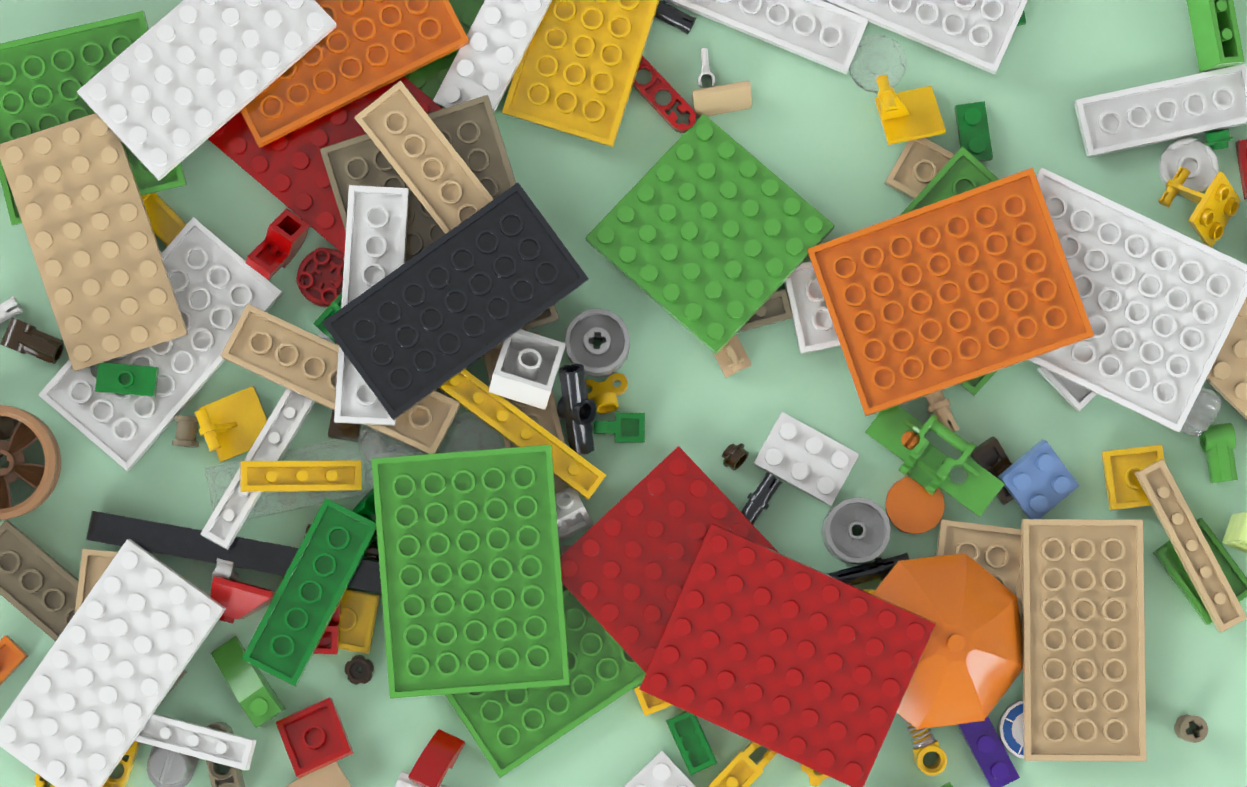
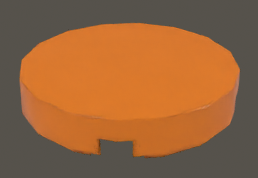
M909 476L893 484L887 492L885 502L886 514L891 524L901 532L913 535L926 533L936 527L943 516L945 508L943 494L939 488L931 495L922 485Z

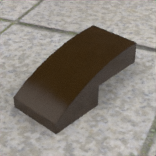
M993 436L977 446L970 455L973 461L996 478L1012 465L999 441ZM1003 486L997 497L1005 505L1013 500V497Z

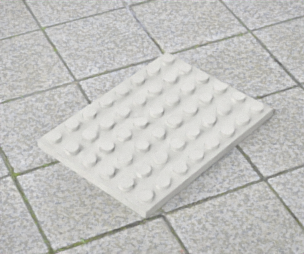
M1041 167L1036 178L1094 337L1029 359V361L1176 432H1180L1247 297V264Z

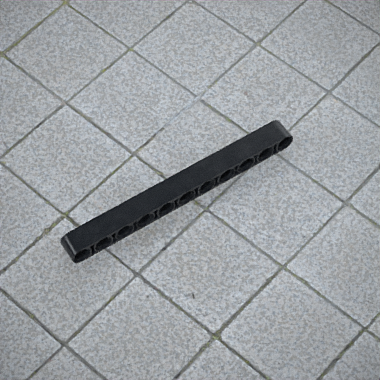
M97 511L91 512L86 540L123 546L127 539H131L150 552L217 563L216 560L219 558L234 562L233 567L285 576L299 549L236 537L227 550L201 535L202 530ZM362 559L348 587L382 593L379 562Z

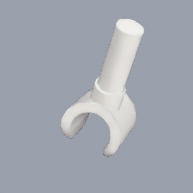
M702 48L701 74L697 82L702 88L701 77L708 75L712 79L711 86L713 87L715 76L710 72L708 48Z
M217 558V565L212 575L237 580L239 574L233 571L234 562Z

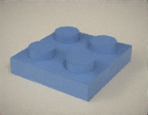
M1043 439L998 476L999 480L1005 483V488L1028 519H1041L1079 487V484L1048 442Z

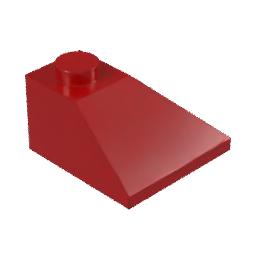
M214 576L212 580L211 597L226 608L219 620L232 624L234 619H245L269 605L276 593L273 590L232 579Z

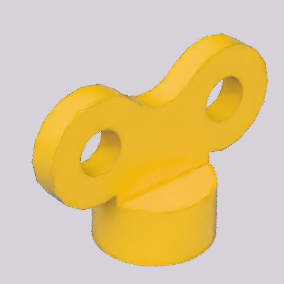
M614 373L603 382L586 379V387L592 388V391L587 393L588 399L595 402L597 413L608 414L618 409L619 405L616 395L623 394L628 388V381L623 374ZM618 381L621 383V385L619 387H614L613 383Z

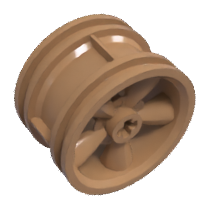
M0 405V417H10L19 421L10 441H0V458L4 454L7 456L5 461H9L8 468L2 467L0 470V520H6L25 515L38 508L48 499L55 489L60 476L61 453L54 434L42 420L25 410ZM39 439L45 455V465L25 463L22 451ZM20 478L36 490L25 501L12 507L9 483Z

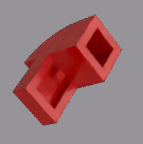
M286 208L269 225L265 239L247 256L245 263L270 280L281 267L285 269L295 257L306 239L310 225Z

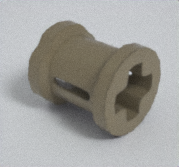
M175 415L174 421L177 422L176 438L172 441V445L199 447V442L196 441L197 425L199 423L197 417Z
M1186 714L1177 719L1174 731L1178 738L1197 743L1204 740L1207 736L1208 726L1201 717ZM1189 723L1196 725V728L1192 730L1193 734L1186 733V729L1190 727Z

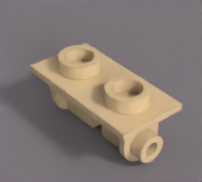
M737 334L717 355L713 353L725 378L752 365Z

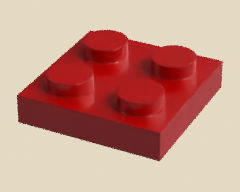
M330 697L276 722L295 775L298 778L354 754L334 701Z

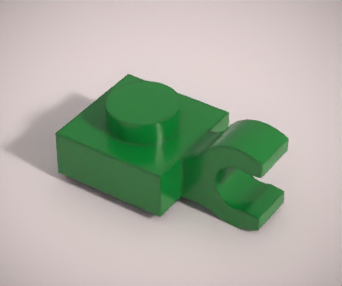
M615 412V421L594 422V434H615L614 443H645V413Z

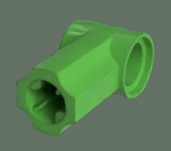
M1232 423L1201 426L1199 429V440L1202 451L1206 453L1210 483L1238 480L1233 451L1236 447V435Z

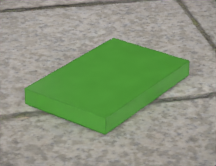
M1199 518L1196 520L1238 601H1242L1247 597V577L1203 518ZM1169 540L1155 550L1153 554L1203 622L1209 625L1213 621Z

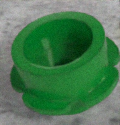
M1221 129L1205 133L1206 142L1204 144L1210 146L1212 150L1228 148V141H1232L1234 138L1230 137L1229 129Z

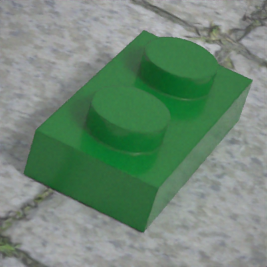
M985 101L956 105L954 109L960 149L963 146L980 162L992 160L993 153Z

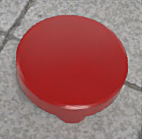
M318 248L308 254L298 268L297 285L303 296L314 305L329 307L342 293L345 255L340 251L330 248Z

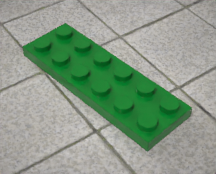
M327 498L324 499L251 639L242 660L297 687L377 531L375 522Z

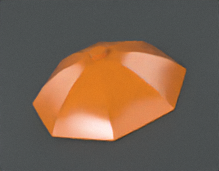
M966 553L898 561L872 595L931 620L936 625L897 710V714L916 729L984 721L1023 669L1022 630L1017 596Z

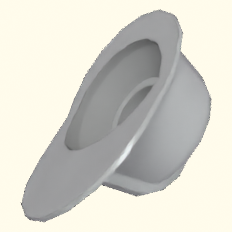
M153 746L147 762L149 779L156 787H185L194 774L199 758Z

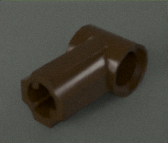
M12 317L0 344L22 354L28 353L48 363L56 364L64 350L63 340L36 330L37 327Z

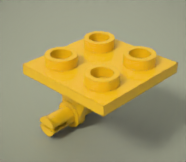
M880 75L876 78L879 91L877 93L878 97H875V103L888 145L946 133L932 86L896 93L894 88L890 87L887 75Z
M1179 167L1174 178L1166 183L1167 189L1158 202L1169 208L1175 196L1179 194L1198 204L1188 221L1204 245L1212 248L1215 242L1222 237L1224 227L1231 216H1234L1238 211L1241 200L1224 173L1218 172L1205 194L1182 186L1191 172L1186 168Z
M254 386L202 406L198 411L194 412L201 427L199 429L200 435L205 437L209 451H216L221 463L250 451L268 420Z

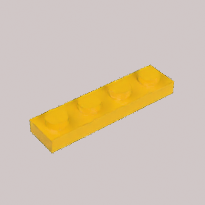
M361 460L240 462V492L362 490Z

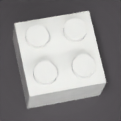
M520 329L504 341L488 392L545 410L566 343Z

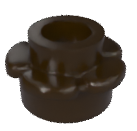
M733 443L726 448L722 454L725 467L729 466L732 470H737L746 461L749 452L744 449L743 443L739 445Z
M357 655L346 663L345 674H347L348 680L352 684H366L372 679L374 665L371 660H366L364 656ZM358 667L362 668L361 673L357 672Z

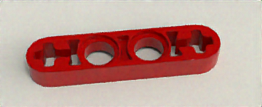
M642 55L638 71H649L652 79L648 84L644 85L639 84L635 79L633 87L672 129L679 133H685L696 122L694 110ZM659 91H667L672 99L669 104L662 106L655 101V95ZM676 102L680 104L676 110L681 115L689 114L688 125L685 123L678 125L676 123L678 116L673 110L670 115L666 113L675 106Z

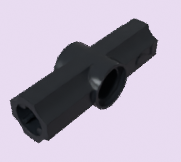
M577 363L564 365L559 368L562 397L558 401L557 414L560 419L566 421L569 447L579 455L589 454L595 450L591 423L596 416L597 407L593 400L588 399L584 365Z

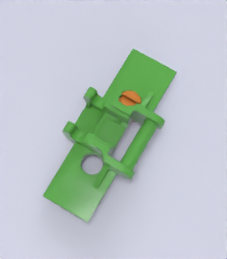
M900 406L880 411L865 433L905 462L898 470L922 485L931 495L940 488L978 517H981L1005 483L969 458L977 445L973 442L971 444L966 442L937 420L938 417L934 414L923 424ZM929 431H933L963 453L960 458L955 460L950 456L948 457L930 444V441L925 438ZM953 469H964L967 472V480L962 484L953 483L950 479V473Z

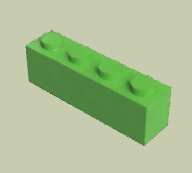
M1186 0L1199 72L1232 67L1244 62L1234 1Z

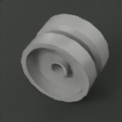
M598 308L586 310L572 320L566 331L565 343L568 358L572 364L584 365V372L587 376L597 378L609 376L619 370L628 358L630 348L628 329L622 319L611 311ZM599 339L603 342L600 345V349H594V344H592L594 340Z
M855 497L843 500L829 510L823 520L821 533L824 545L832 556L845 563L858 564L871 561L884 551L889 543L891 527L889 518L881 506L870 499ZM854 525L855 527L860 526L862 528L859 536L852 534L851 530Z

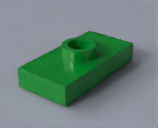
M99 363L95 391L100 393L156 397L159 368Z
M684 711L666 720L690 776L717 764V760L696 715Z

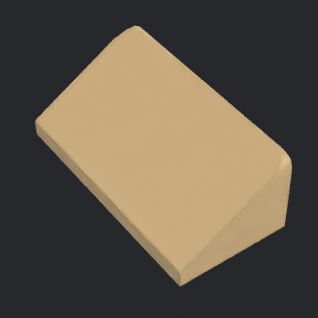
M750 81L694 90L692 92V103L696 118H700L702 114L713 116L750 109L752 107Z

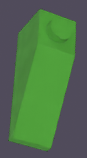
M234 636L211 652V655L251 722L256 728L261 727L286 708L260 670L242 660L246 650L237 636Z

